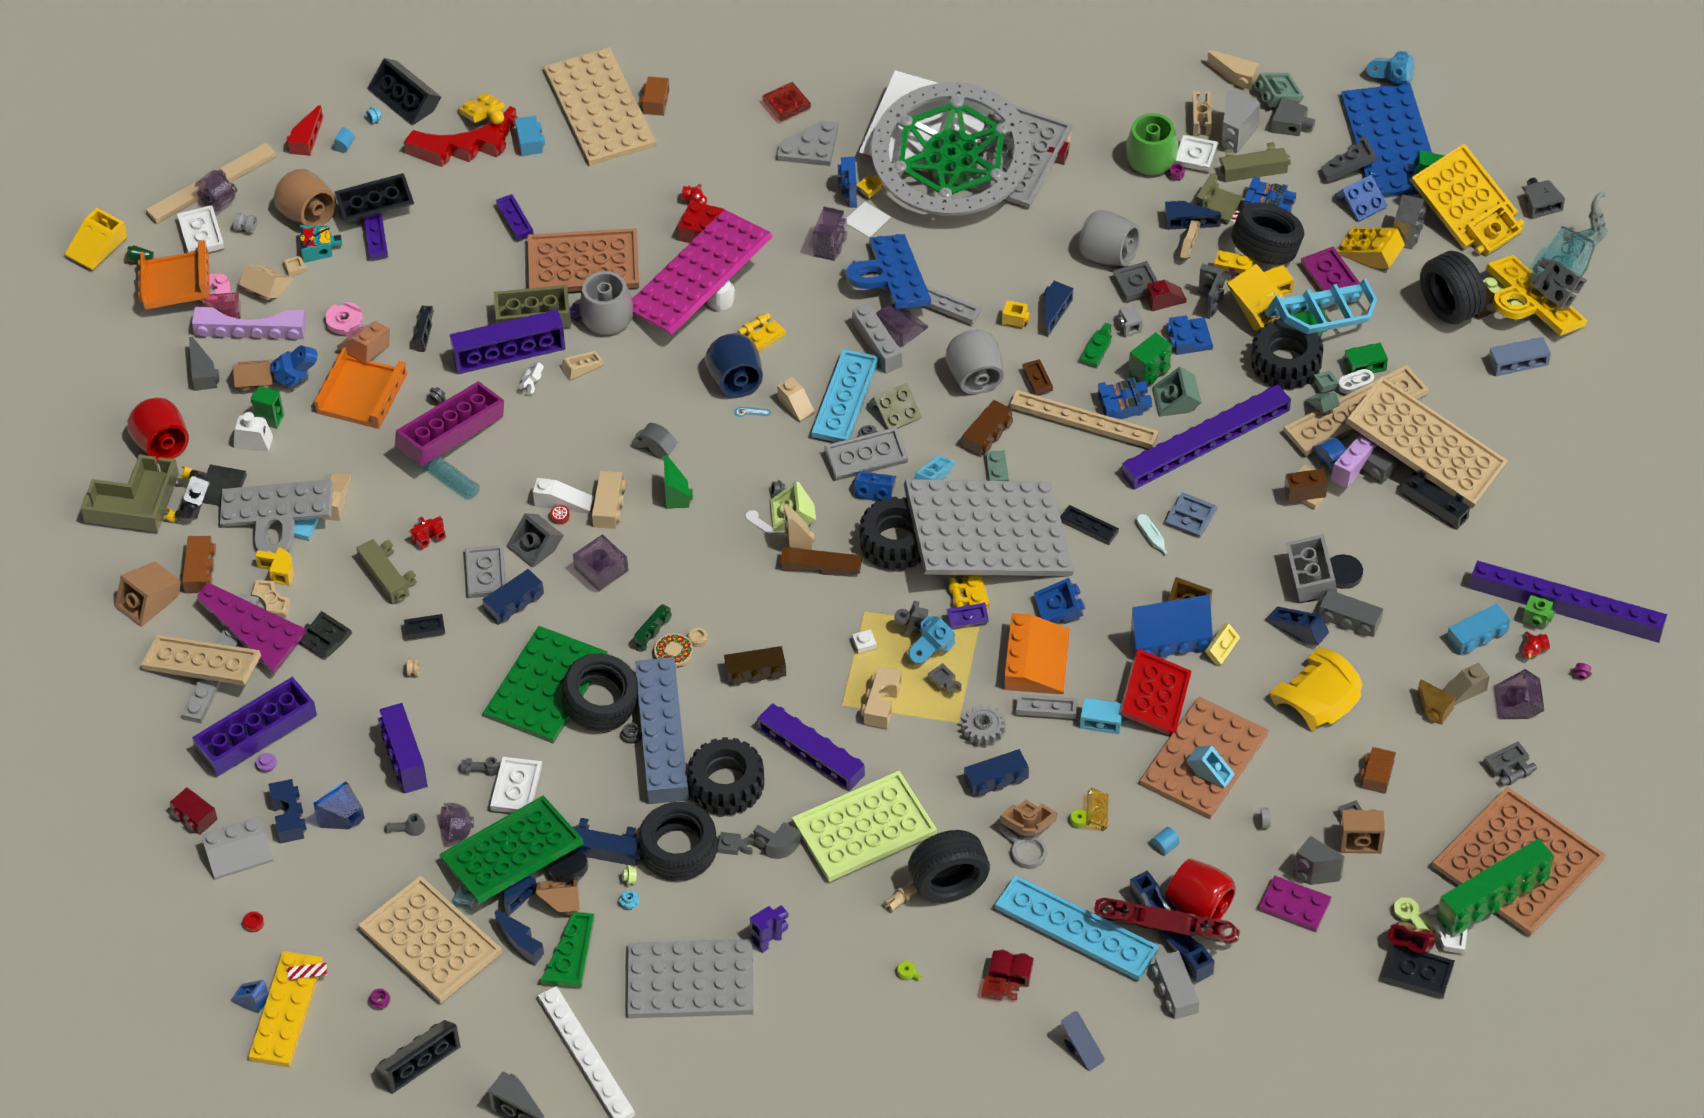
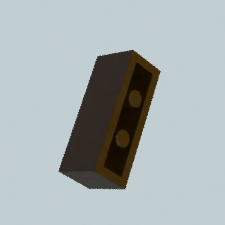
M782 646L724 655L728 685H739L746 682H758L765 679H777L787 676Z

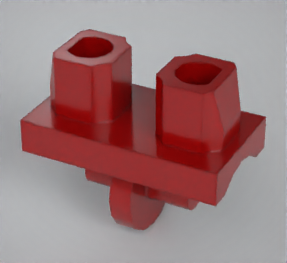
M421 516L418 518L419 524L409 530L412 537L411 542L413 545L418 544L421 548L427 547L430 544L429 538L433 536L439 541L446 537L441 516L434 519L430 518L426 521Z

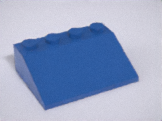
M1209 595L1132 607L1130 644L1133 655H1135L1138 648L1158 657L1186 654L1199 650L1204 651L1213 640Z

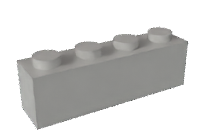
M866 303L853 308L852 324L872 354L879 356L878 363L884 372L889 373L901 368L902 352L870 304Z

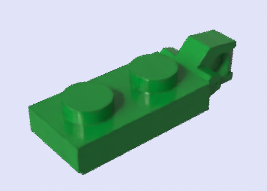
M1104 323L1101 331L1096 330L1080 357V363L1098 368L1111 344V324Z

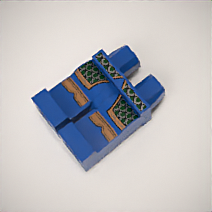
M1253 176L1244 199V206L1250 203H1268L1281 207L1291 213L1292 205L1285 203L1295 204L1296 192L1288 191V185L1283 184L1281 186L1277 183L1261 182L1259 177Z
M1130 378L1129 381L1123 380L1111 385H1106L1105 382L1098 383V397L1105 416L1120 420L1135 415H1143V409L1152 407L1150 395L1140 396L1148 393L1146 381L1136 383L1135 378Z

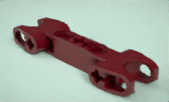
M1100 898L1095 902L1094 911L1108 921L1127 925L1133 924L1143 928L1184 936H1195L1226 944H1233L1239 940L1240 930L1229 921L1211 917H1199L1189 913L1153 906L1131 904L1111 898ZM1110 905V911L1108 913H1103L1104 908ZM1208 925H1210L1212 929H1207L1205 932L1204 929L1208 928ZM1227 928L1232 929V932L1229 936H1223V933Z

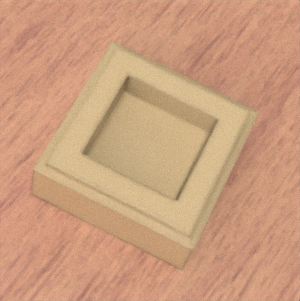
M301 255L283 260L289 276L307 272Z

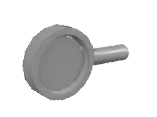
M1004 825L1000 827L999 830L1014 843L1012 857L1018 866L1025 869H1035L1045 862L1047 850L1042 840L1033 836L1019 838L1008 827Z

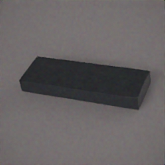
M1071 505L1060 516L1063 524L1107 545H1110L1119 533V528Z

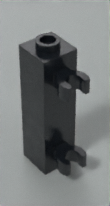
M1419 470L1418 474L1414 472L1410 477H1406L1401 484L1402 496L1454 529L1458 530L1468 520L1470 506L1463 503L1464 497L1458 493L1454 497L1425 479L1426 473L1422 470Z

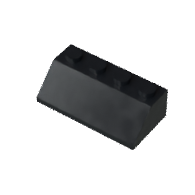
M383 58L367 87L414 125L433 113L441 99L438 93L402 64L387 58Z
M404 173L334 191L336 205L344 223L414 205Z
M447 1020L434 1024L427 1032L415 1037L411 1043L399 1048L395 1054L381 1060L375 1066L378 1078L392 1094L461 1047L457 1025Z

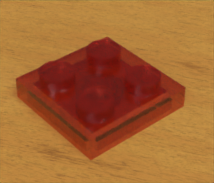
M790 82L762 95L763 101L780 121H784L811 108L810 101L794 82Z

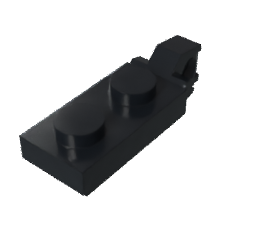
M422 305L419 311L420 319L417 320V331L413 334V343L416 344L418 352L426 351L432 328L433 306Z

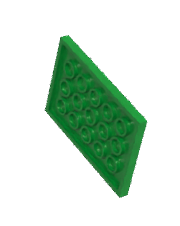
M538 625L483 711V716L554 744L569 720V716L564 711L561 702L562 685L568 668L574 661L585 655L593 653L608 654V651ZM590 679L580 685L579 690L583 696L594 679Z
M542 795L439 855L449 870L477 903L480 904L583 845L584 842L574 828L548 799Z

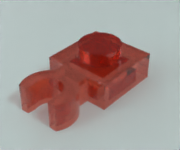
M985 976L982 998L1002 1001L1003 996H1007L1008 999L1015 1001L1018 998V994L1011 991H1019L1020 984L1010 983L1008 985L1006 984V979Z

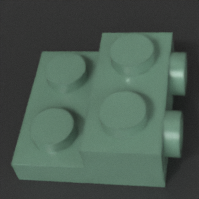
M1260 73L1254 83L1255 90L1261 93L1262 101L1267 102L1269 107H1278L1282 97L1294 102H1301L1304 97L1289 73Z

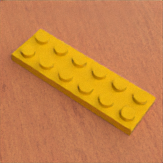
M282 951L250 1050L249 1061L290 1068L319 976L288 980L287 967L323 963L322 957Z

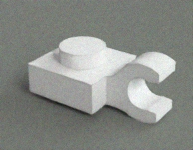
M540 362L528 366L521 379L522 383L519 385V389L527 387V396L534 393L535 387L533 383L537 382L541 377V371L544 366Z

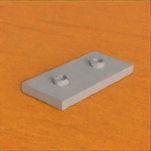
M897 427L824 446L835 480L855 476L859 471L870 472L908 462Z

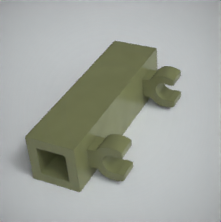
M1274 142L1267 143L1268 149L1266 151L1234 155L1233 149H1225L1226 156L1221 157V173L1224 182L1251 179L1253 176L1264 177L1288 173V165H1291L1290 155L1286 154L1285 148L1276 149Z
M371 539L356 547L358 559L392 604L403 601L409 596L408 586H413L417 583L414 578L416 577L415 573L410 570L401 576L387 558V556L394 553V550L391 548L393 544L390 540H386L378 546L375 540Z

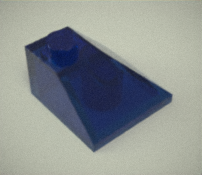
M347 781L313 803L317 823L320 828L349 830L365 819L363 807Z

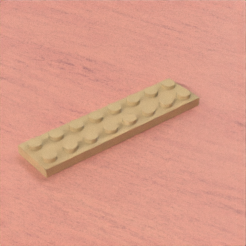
M1407 365L1383 376L1416 399L1427 395L1429 392L1428 387ZM1379 379L1338 399L1340 405L1328 412L1323 413L1316 410L1284 427L1285 434L1307 456L1315 452L1312 447L1313 445L1327 438L1334 437L1340 439L1356 431L1345 422Z

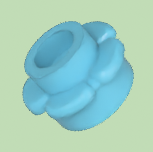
M370 107L366 111V116L371 124L378 123L381 113L379 109Z
M631 890L624 891L619 901L625 909L631 910L637 907L640 898L637 892Z

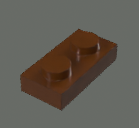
M1040 359L1023 363L1022 369L1035 395L1053 391V385Z

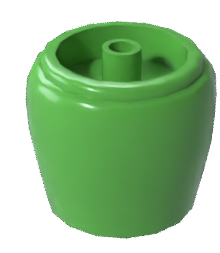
M1149 113L1137 117L1132 123L1125 152L1129 165L1135 171L1149 176L1160 175L1167 172L1172 164L1176 163L1178 141L1174 124L1168 117L1162 114Z

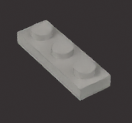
M1018 694L1016 715L1076 719L1077 698Z

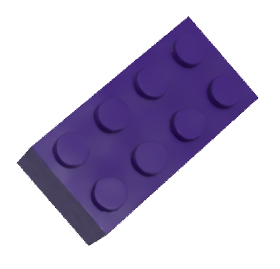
M403 703L379 709L381 717L377 719L380 726V734L382 740L385 741L387 755L391 758L390 762L393 772L395 771L398 786L403 787L405 794L428 787L424 763Z

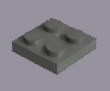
M1147 261L1113 271V276L1126 301L1146 296L1147 284L1158 281Z

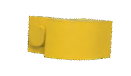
M279 547L276 553L257 550L255 555L257 567L268 569L271 581H275V584L290 586L294 577L291 555L285 549Z

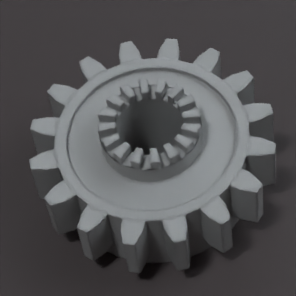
M980 705L979 709L972 707V712H966V717H963L962 731L965 732V738H970L971 743L974 742L977 745L988 746L991 743L995 744L997 739H1002V734L1005 733L1006 720L1003 719V713L998 714V708L991 710L990 705L987 708H983V705Z

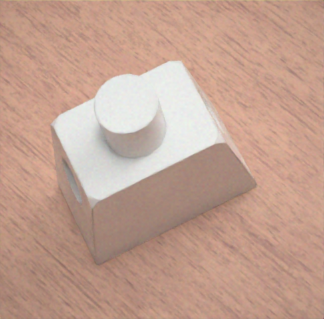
M251 412L240 415L234 430V448L269 452L273 435L266 419L254 417Z

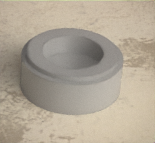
M1268 807L1260 808L1262 828H1269L1271 825Z

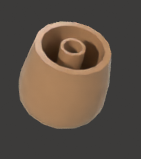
M296 169L288 172L280 179L274 192V204L278 211L289 220L300 225H324L330 220L336 208V198L333 192L320 177L307 169Z

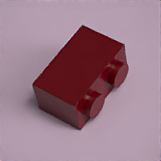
M188 787L170 801L172 816L176 820H182L189 830H195L200 835L218 820L215 808Z

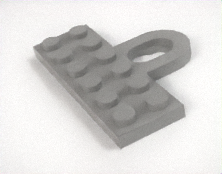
M331 479L222 489L220 525L228 527L256 524L255 544L258 550L276 553L279 547L288 552L294 541L296 520L331 517L333 482ZM280 522L283 527L280 541L277 544H271L267 534L268 528L271 524Z

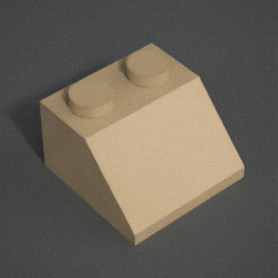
M245 264L239 285L245 287L244 290L247 292H256L260 294L259 297L270 300V298H278L293 281V277L264 264Z

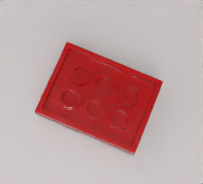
M1138 648L1132 662L1119 715L1172 736L1178 728L1192 671Z

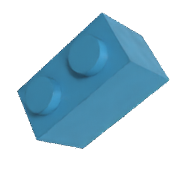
M536 115L515 119L521 155L527 156L543 153L542 146L545 145L544 135H540L542 133L541 122H537Z

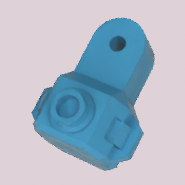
M1398 51L1392 58H1375L1368 63L1367 73L1373 78H1388L1395 85L1408 84L1414 77V58L1407 51Z
M927 616L920 623V637L909 647L907 657L910 662L919 664L926 661L936 650L949 651L955 644L954 631L941 618Z

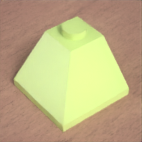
M797 481L770 500L774 531H785L784 504H788L807 525L816 520L815 505Z

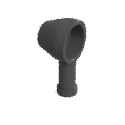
M412 813L408 816L406 822H388L387 833L406 830L409 835L418 836L424 832L425 822L420 815Z

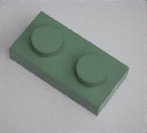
M1005 450L986 452L989 481H1009Z

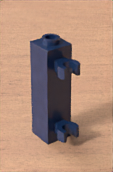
M581 818L579 826L573 827L582 837L584 844L572 851L582 852L587 858L635 867L638 859L642 858L639 839L636 838V828L628 826L625 836L590 830V825H588L589 819Z

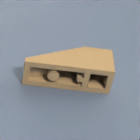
M1209 49L1207 64L1232 84L1252 89L1258 77L1259 63Z
M332 473L329 479L333 482L331 517L322 519L341 520L352 477L351 474Z
M784 504V528L787 547L812 550V542L815 541L813 531H809L807 523L788 504Z

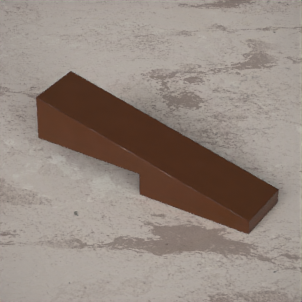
M783 547L780 563L783 571L821 570L823 575L860 574L862 556Z

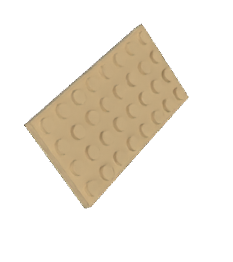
M610 47L544 66L545 74L589 166L656 147V140Z
M1381 376L1345 422L1417 472L1419 470L1425 472L1427 479L1454 497L1456 493L1463 496V503L1472 509L1508 462L1501 455L1383 376Z

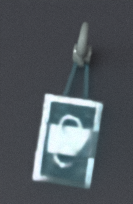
M1604 192L1598 193L1592 201L1591 211L1588 216L1592 228L1577 233L1562 226L1532 268L1533 272L1535 271L1541 275L1544 269L1539 266V262L1542 257L1560 262L1580 276L1584 275L1588 269L1595 246L1605 238L1608 231L1605 228L1604 213L1598 207L1601 197H1605Z

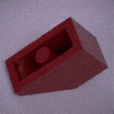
M1167 280L1147 284L1146 299L1152 312L1187 303L1181 287Z

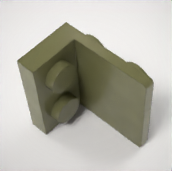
M1211 173L1196 197V205L1221 212V221L1229 223L1243 197L1218 188V175Z
M907 383L875 396L869 401L871 408L878 407L887 429L899 428L922 417Z

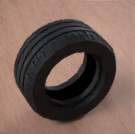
M1250 203L1240 209L1231 232V237L1237 249L1251 259L1265 264L1282 265L1296 257L1304 238V228L1296 216L1281 207L1268 203Z
M1449 250L1425 262L1420 273L1421 289L1427 304L1438 318L1449 324H1459L1483 310L1486 302L1485 285L1478 269L1467 256L1458 251Z
M604 653L585 655L574 661L565 674L561 691V702L564 711L572 721L586 729L594 731L615 729L625 723L634 711L639 690L637 677L627 663L613 655ZM590 679L606 680L617 688L620 698L610 705L600 706L592 704L583 697L579 687Z
M686 802L663 804L652 810L641 824L639 843L642 860L651 872L661 878L674 881L694 878L705 872L716 857V827L710 815L699 806ZM674 829L689 830L699 838L698 844L693 849L675 854L666 852L658 846L657 842L664 833Z
M948 830L935 834L921 842L913 850L909 858L908 869L916 890L922 898L931 902L946 903L964 898L980 888L988 877L990 863L980 839L975 834L965 830Z

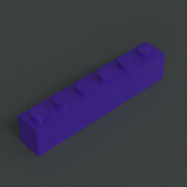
M772 703L757 718L759 731L848 791L865 776V764L859 758H854L844 748H839L829 738H824L814 728L806 726L799 718L788 714L784 708Z

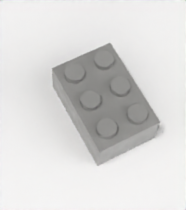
M1324 534L1286 543L1299 602L1324 597L1328 589L1337 592Z

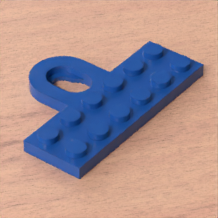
M905 234L870 237L869 244L875 260L858 261L850 264L846 270V280L848 283L860 289L887 287L895 309L930 306L932 299ZM871 271L881 274L876 277H860V275Z

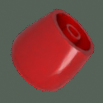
M158 397L146 399L137 404L127 420L128 433L137 447L147 456L156 457V461H158L159 457L174 459L186 449L189 442L187 427L178 408L171 401Z
M1190 858L1178 868L1172 877L1165 893V900L1179 912L1221 920L1234 899L1236 886L1231 876L1224 871Z

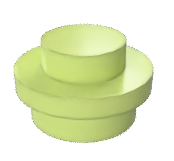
M627 865L626 869L622 871V881H625L626 885L630 886L636 883L637 870L636 867Z

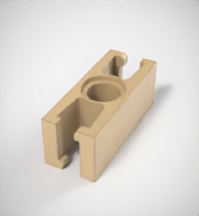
M1193 91V136L1200 135V131H1198L1199 125H1205L1206 136H1211V91H1206L1205 101L1198 102L1200 92Z

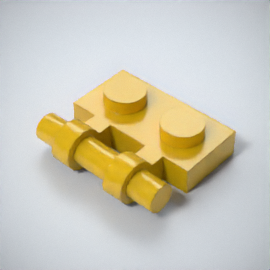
M768 312L764 315H758L754 321L743 324L742 328L737 330L739 334L748 335L757 346L758 352L786 336V331L775 320L770 323L767 322L771 319V315ZM758 326L761 327L760 329H758V330H756V331L754 330V328H756V327H758Z
M981 575L962 577V584L957 583L956 578L949 579V591L953 594L954 599L952 601L954 607L985 602L986 609H990ZM965 592L966 597L963 598L960 593Z

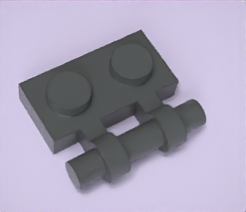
M1519 741L1486 756L1484 759V763L1495 776L1501 773L1504 775V777L1499 779L1501 786L1511 785L1516 782V779L1531 775V772L1537 770L1535 763L1527 765L1526 761L1529 760L1530 755ZM1518 766L1519 770L1511 771V768Z

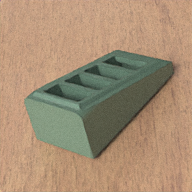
M1318 393L1305 400L1306 404L1323 413L1340 405L1336 393Z

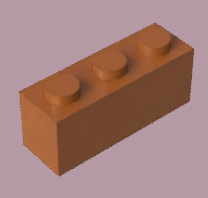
M188 536L182 580L185 594L199 593L207 582L211 584L213 582L211 570H214V559H212V556L216 555V544L212 543L211 536Z

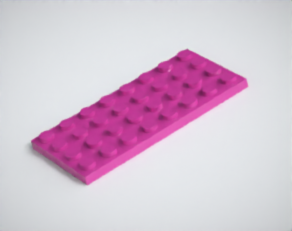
M724 210L632 298L633 315L672 335L773 237L772 234Z

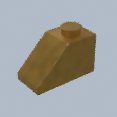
M1422 679L1419 681L1417 694L1424 716L1442 725L1454 709L1456 697Z

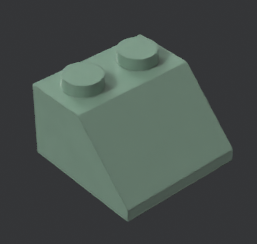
M1180 366L1153 386L1159 415L1161 416L1189 413L1202 403L1195 374Z

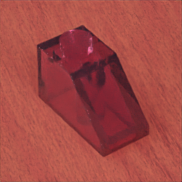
M239 292L210 294V298L202 299L204 307H214L227 316L241 319Z

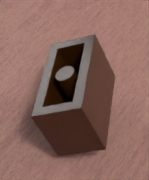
M1316 469L1286 474L1284 489L1288 502L1291 503L1325 498L1328 483L1324 470Z

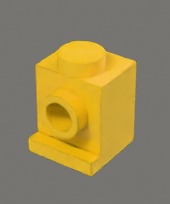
M1006 300L1002 313V326L1006 327V324L1024 328L1025 323H1029L1031 312H1028V304Z

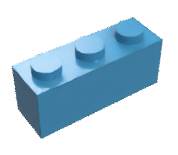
M1496 603L1449 627L1447 640L1461 656L1466 652H1472L1482 644L1489 643L1497 636L1505 635L1509 630L1511 619Z

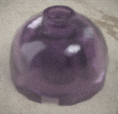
M444 803L445 807H442L440 812V828H444L446 835L441 834L442 839L445 843L461 842L467 838L471 828H474V817L470 816L469 810L459 803Z

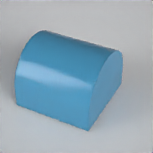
M344 127L340 129L335 137V151L345 153L350 147L355 136L349 129Z
M1170 827L1164 828L1151 838V844L1163 855L1173 850L1180 842L1178 835Z

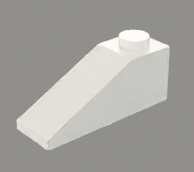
M537 478L533 490L535 507L552 509L555 506L563 505L569 511L591 513L594 496L557 480Z

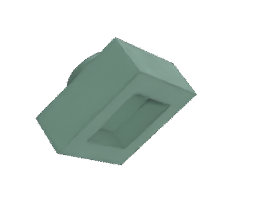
M1331 371L1315 374L1313 377L1314 383L1321 392L1333 390L1339 386L1338 380Z

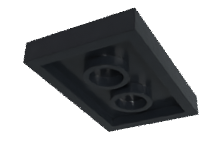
M1394 944L1383 981L1444 999L1455 960L1428 952L1418 953L1412 951L1407 946Z

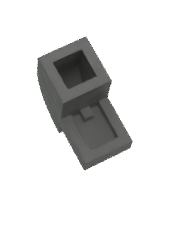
M648 423L644 429L637 432L632 445L636 449L648 447L656 457L669 455L678 442L661 425Z
M783 822L776 833L760 825H757L753 830L754 842L758 846L766 848V855L769 858L782 859L788 857L801 843V831Z

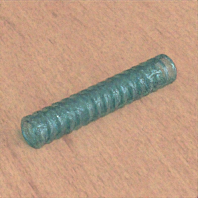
M440 456L425 464L426 468H429V470L433 471L443 480H446L454 488L463 492L468 498H473L478 494L480 485Z

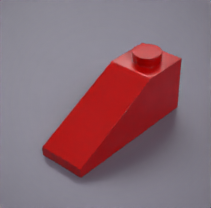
M321 105L315 107L292 128L290 136L286 138V146L289 147L290 154L311 156L324 118Z

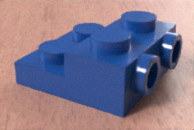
M841 157V165H837L838 175H841V177H838V188H842V195H846V201H850V208H857L855 157Z
M1187 315L1169 318V323H1166L1167 334L1171 335L1170 343L1172 348L1175 349L1176 355L1213 350V343L1205 317L1188 320Z
M1070 578L1034 592L1042 619L1053 623L1064 619L1067 623L1084 616L1082 610L1085 609V605L1082 599H1078L1077 596L1081 594L1077 583H1072Z

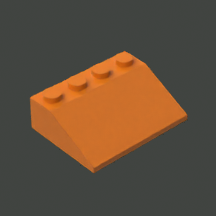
M1011 613L1005 670V690L1064 695L1070 629L1032 614Z

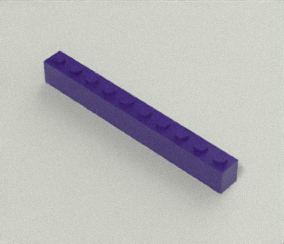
M1279 385L1267 388L1264 392L1254 395L1248 400L1238 403L1210 419L1204 420L1197 426L1190 427L1187 431L1174 435L1171 439L1161 442L1133 458L1127 459L1122 463V476L1135 490L1289 412L1291 398Z
M1477 560L1471 576L1469 589L1527 605L1531 595L1553 602L1552 610L1556 614L1660 643L1667 618L1665 613Z

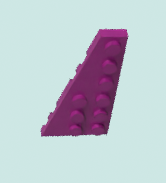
M209 582L197 595V600L211 614H214L220 620V623L224 627L226 626L231 631V634L246 648L260 651L261 657L259 661L262 664L264 663L273 675L306 634L305 628Z

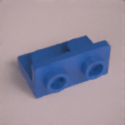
M859 471L855 479L854 497L881 501L884 498L892 499L896 476Z

